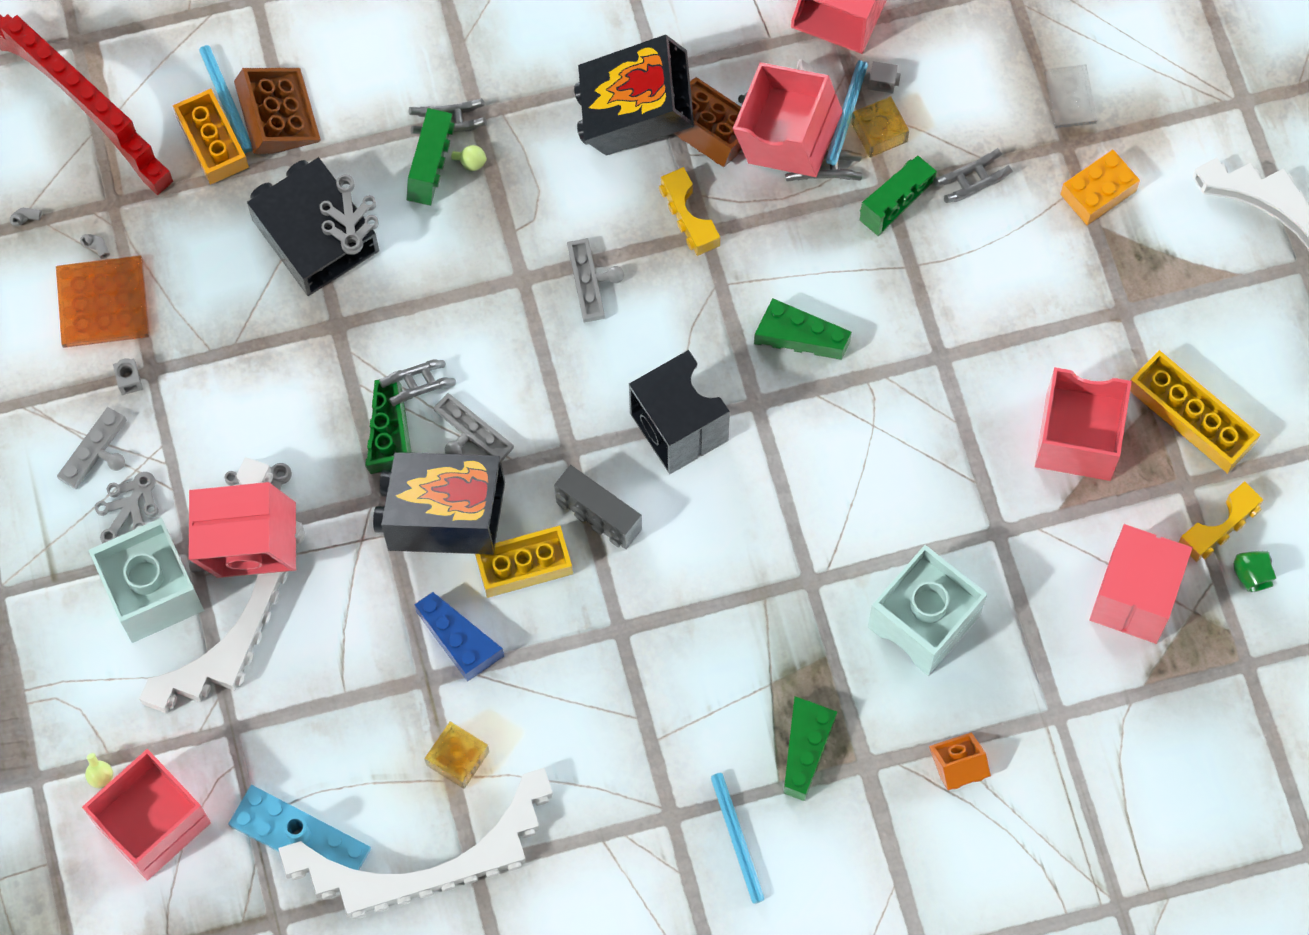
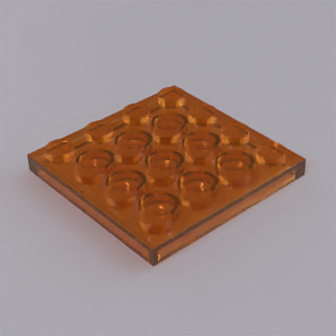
M141 255L56 266L61 345L63 348L149 337L144 268Z

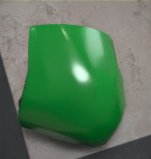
M1251 551L1236 555L1233 563L1234 571L1248 592H1257L1273 587L1272 581L1276 579V575L1268 551Z

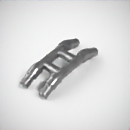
M482 98L453 105L409 107L408 110L409 115L425 117L427 108L453 113L455 122L454 132L472 131L487 125L485 117L464 122L462 118V112H470L483 107L485 104ZM411 126V134L421 133L422 126Z
M997 148L954 172L934 178L933 183L935 186L950 184L957 180L962 187L958 191L945 195V203L961 201L977 191L1000 182L1012 173L1013 170L1009 165L988 176L983 168L1003 155L1000 149ZM976 171L981 181L970 185L965 175Z
M841 150L839 160L858 162L862 158L861 153L850 150ZM837 162L834 166L830 164V170H819L817 177L790 172L785 174L787 182L825 178L861 181L862 173L850 169L839 170Z
M432 359L404 370L395 371L379 380L382 388L403 379L409 389L390 398L393 406L413 397L456 385L455 378L444 377L435 381L430 371L444 368L446 365L444 360ZM422 373L427 384L417 386L412 376Z

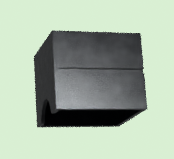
M689 350L629 383L630 415L669 474L698 459L699 455L703 456L729 440L730 411L720 397L708 398L697 393L691 383L693 371L697 368V361Z

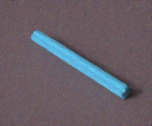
M205 45L199 49L202 59L243 152H250L253 150L250 138L209 45Z
M862 60L857 61L842 107L843 112L826 158V163L832 166L838 162L868 67L867 62Z
M722 773L714 774L711 776V781L752 903H760L764 901V895Z

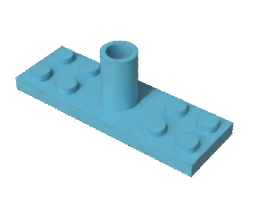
M253 785L249 787L228 823L230 827L279 852L278 848L301 841L326 859L354 870H360L371 850L370 846ZM302 830L299 834L294 835L295 831Z

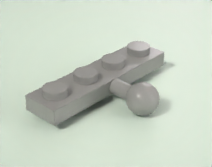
M588 238L569 241L567 246L583 322L605 319L598 282L609 280L612 283H619L624 278V272L620 267L613 266L607 272L596 274Z
M447 393L434 407V411L462 433L456 441L446 444L445 454L461 455L462 447L468 440H471L488 455L500 456L501 462L514 449V445L451 394Z
M107 407L58 473L57 478L72 488L77 489L99 458L107 461L110 469L114 471L121 470L125 465L124 457L119 453L110 454L105 449L127 421L126 417Z

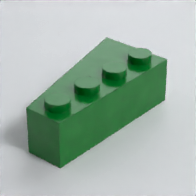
M427 108L408 175L407 201L432 205L436 187L438 188L440 182V169L443 170L446 157H444V153H448L450 146L448 137L453 135L455 123L452 122V113Z
M918 155L913 160H908L900 171L895 173L862 202L859 221L879 236L933 183L937 171Z
M772 298L754 334V344L760 346L762 344L770 345L772 348L777 349L787 348L794 350V352L802 353L803 351L814 353L816 356L842 360L851 342L852 332Z
M380 379L374 381L372 418L370 419V436L367 444L368 454L365 462V467L370 474L380 473L382 470H392L395 452L412 453L404 402L395 406L390 402V398L402 392V385L399 381L382 388L379 382Z
M794 696L783 793L805 801L834 726L837 711Z

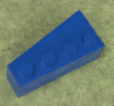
M434 592L414 604L416 613L467 682L504 657L502 647Z

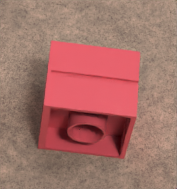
M798 0L791 20V28L863 54L887 0Z
M760 62L734 124L733 131L748 164L817 177L843 110L829 75Z
M1054 367L1046 393L1034 467L1111 481L1120 458L1132 381L1112 378L1108 381H1090L1077 376L1072 370Z
M270 482L189 490L190 561L217 578L296 571V502Z
M1124 524L1110 557L1089 621L1157 644L1169 620L1193 547L1164 537L1157 538L1155 534Z
M148 749L82 806L97 828L147 881L211 824L202 806Z

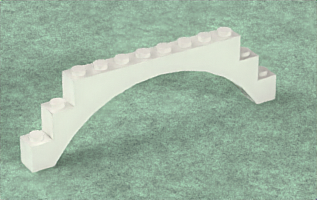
M1217 157L1195 168L1192 179L1204 195L1231 198L1259 208L1278 219L1295 233L1309 250V205L1303 192L1298 191L1294 185L1292 176L1287 174L1284 169L1261 179L1260 172L1249 163L1228 174L1226 165L1221 163Z
M245 456L236 477L240 485L271 483L273 474L271 473L270 465ZM296 521V547L298 543H302L305 536L303 525ZM288 571L258 574L250 600L239 620L225 637L203 656L177 670L148 678L139 698L140 702L145 706L168 713L169 708L172 709L176 703V693L201 702L203 697H207L210 692V682L233 691L236 690L237 685L241 686L245 677V673H243L245 666H249L253 659V647L255 644L258 645L261 640L262 632L260 631L263 624L266 625L270 619L271 612L269 610L271 605L276 604L280 592L278 589L280 584L285 583Z
M545 767L522 774L513 800L498 824L478 844L457 858L431 869L406 874H376L354 870L328 860L301 841L278 849L287 879L298 880L305 877V873L310 872L317 898L322 897L323 900L330 899L336 896V892H340L347 918L353 917V919H358L366 916V912L371 910L381 912L388 909V905L394 903L398 905L411 902L413 897L420 896V898L432 896L433 891L442 889L443 892L456 888V884L462 882L468 885L478 881L477 878L486 875L487 878L499 875L501 870L508 868L509 871L521 868V864L525 863L526 858L519 836L528 838L536 834L535 831L539 830V823L533 804L536 803L539 806L548 803L549 799L552 798L553 792Z

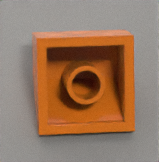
M972 732L929 746L939 776L947 790L958 789L963 785L979 782L991 776L986 753Z

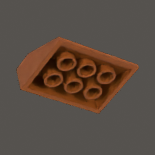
M242 68L234 80L254 154H274L320 142L321 139L300 68Z
M695 77L690 81L694 127L673 134L712 159L715 163L725 167L742 150L733 131L741 106Z

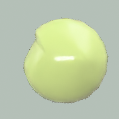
M469 145L462 152L453 151L451 155L452 160H460L463 167L470 171L479 170L487 161L483 149L476 145Z
M91 753L87 756L89 766L85 772L86 780L94 788H104L113 779L112 767L104 761H99L96 755Z

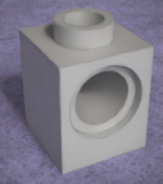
M873 61L868 89L893 93L894 86H899L901 74L897 73L898 65Z
M134 358L121 359L118 363L113 364L118 388L122 395L143 390ZM127 372L132 373L130 377H123V375Z

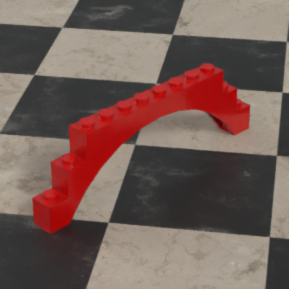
M9 14L5 17L0 15L1 51H8L25 59L60 87L112 141L141 180L154 193L159 195L173 183L170 171L155 158L151 145L136 133L134 124L128 116L18 15L13 18Z

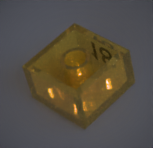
M891 96L853 111L851 124L869 158L908 142L909 129Z
M450 721L424 759L426 766L465 789L489 754L488 744Z

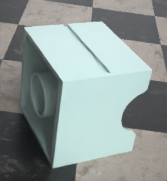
M162 517L88 550L119 621L132 643L204 611Z
M924 545L873 603L868 628L879 637L889 639L900 646L910 656L913 663L929 676L981 616L987 593L928 546Z

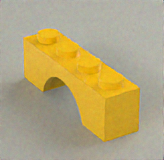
M682 167L661 176L660 193L663 198L667 197L671 214H676L678 218L677 225L681 233L685 232L689 249H694L698 256L719 247L720 235L712 220L694 217L685 206L687 199L693 194V183L685 168Z
M1244 481L1229 494L1225 502L1229 515L1224 523L1217 526H1205L1197 522L1181 536L1178 543L1193 547L1190 556L1196 562L1201 558L1207 559L1214 552L1213 548L1217 544L1223 545L1230 538L1229 534L1233 530L1238 532L1246 524L1245 520L1249 516L1254 518L1262 510L1260 506L1263 499Z

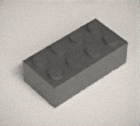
M571 464L554 484L557 504L565 510L570 509L573 511L574 516L581 522L587 521L598 534L608 536L610 542L615 546H622L627 549L641 532L642 515Z

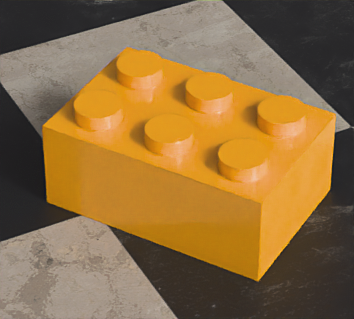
M1112 149L1063 183L1060 195L1083 222L1089 225L1135 193L1140 179Z

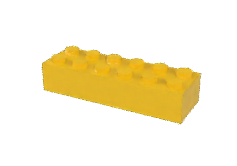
M1160 350L1130 380L1132 381L1130 392L1227 474L1251 450L1261 435Z

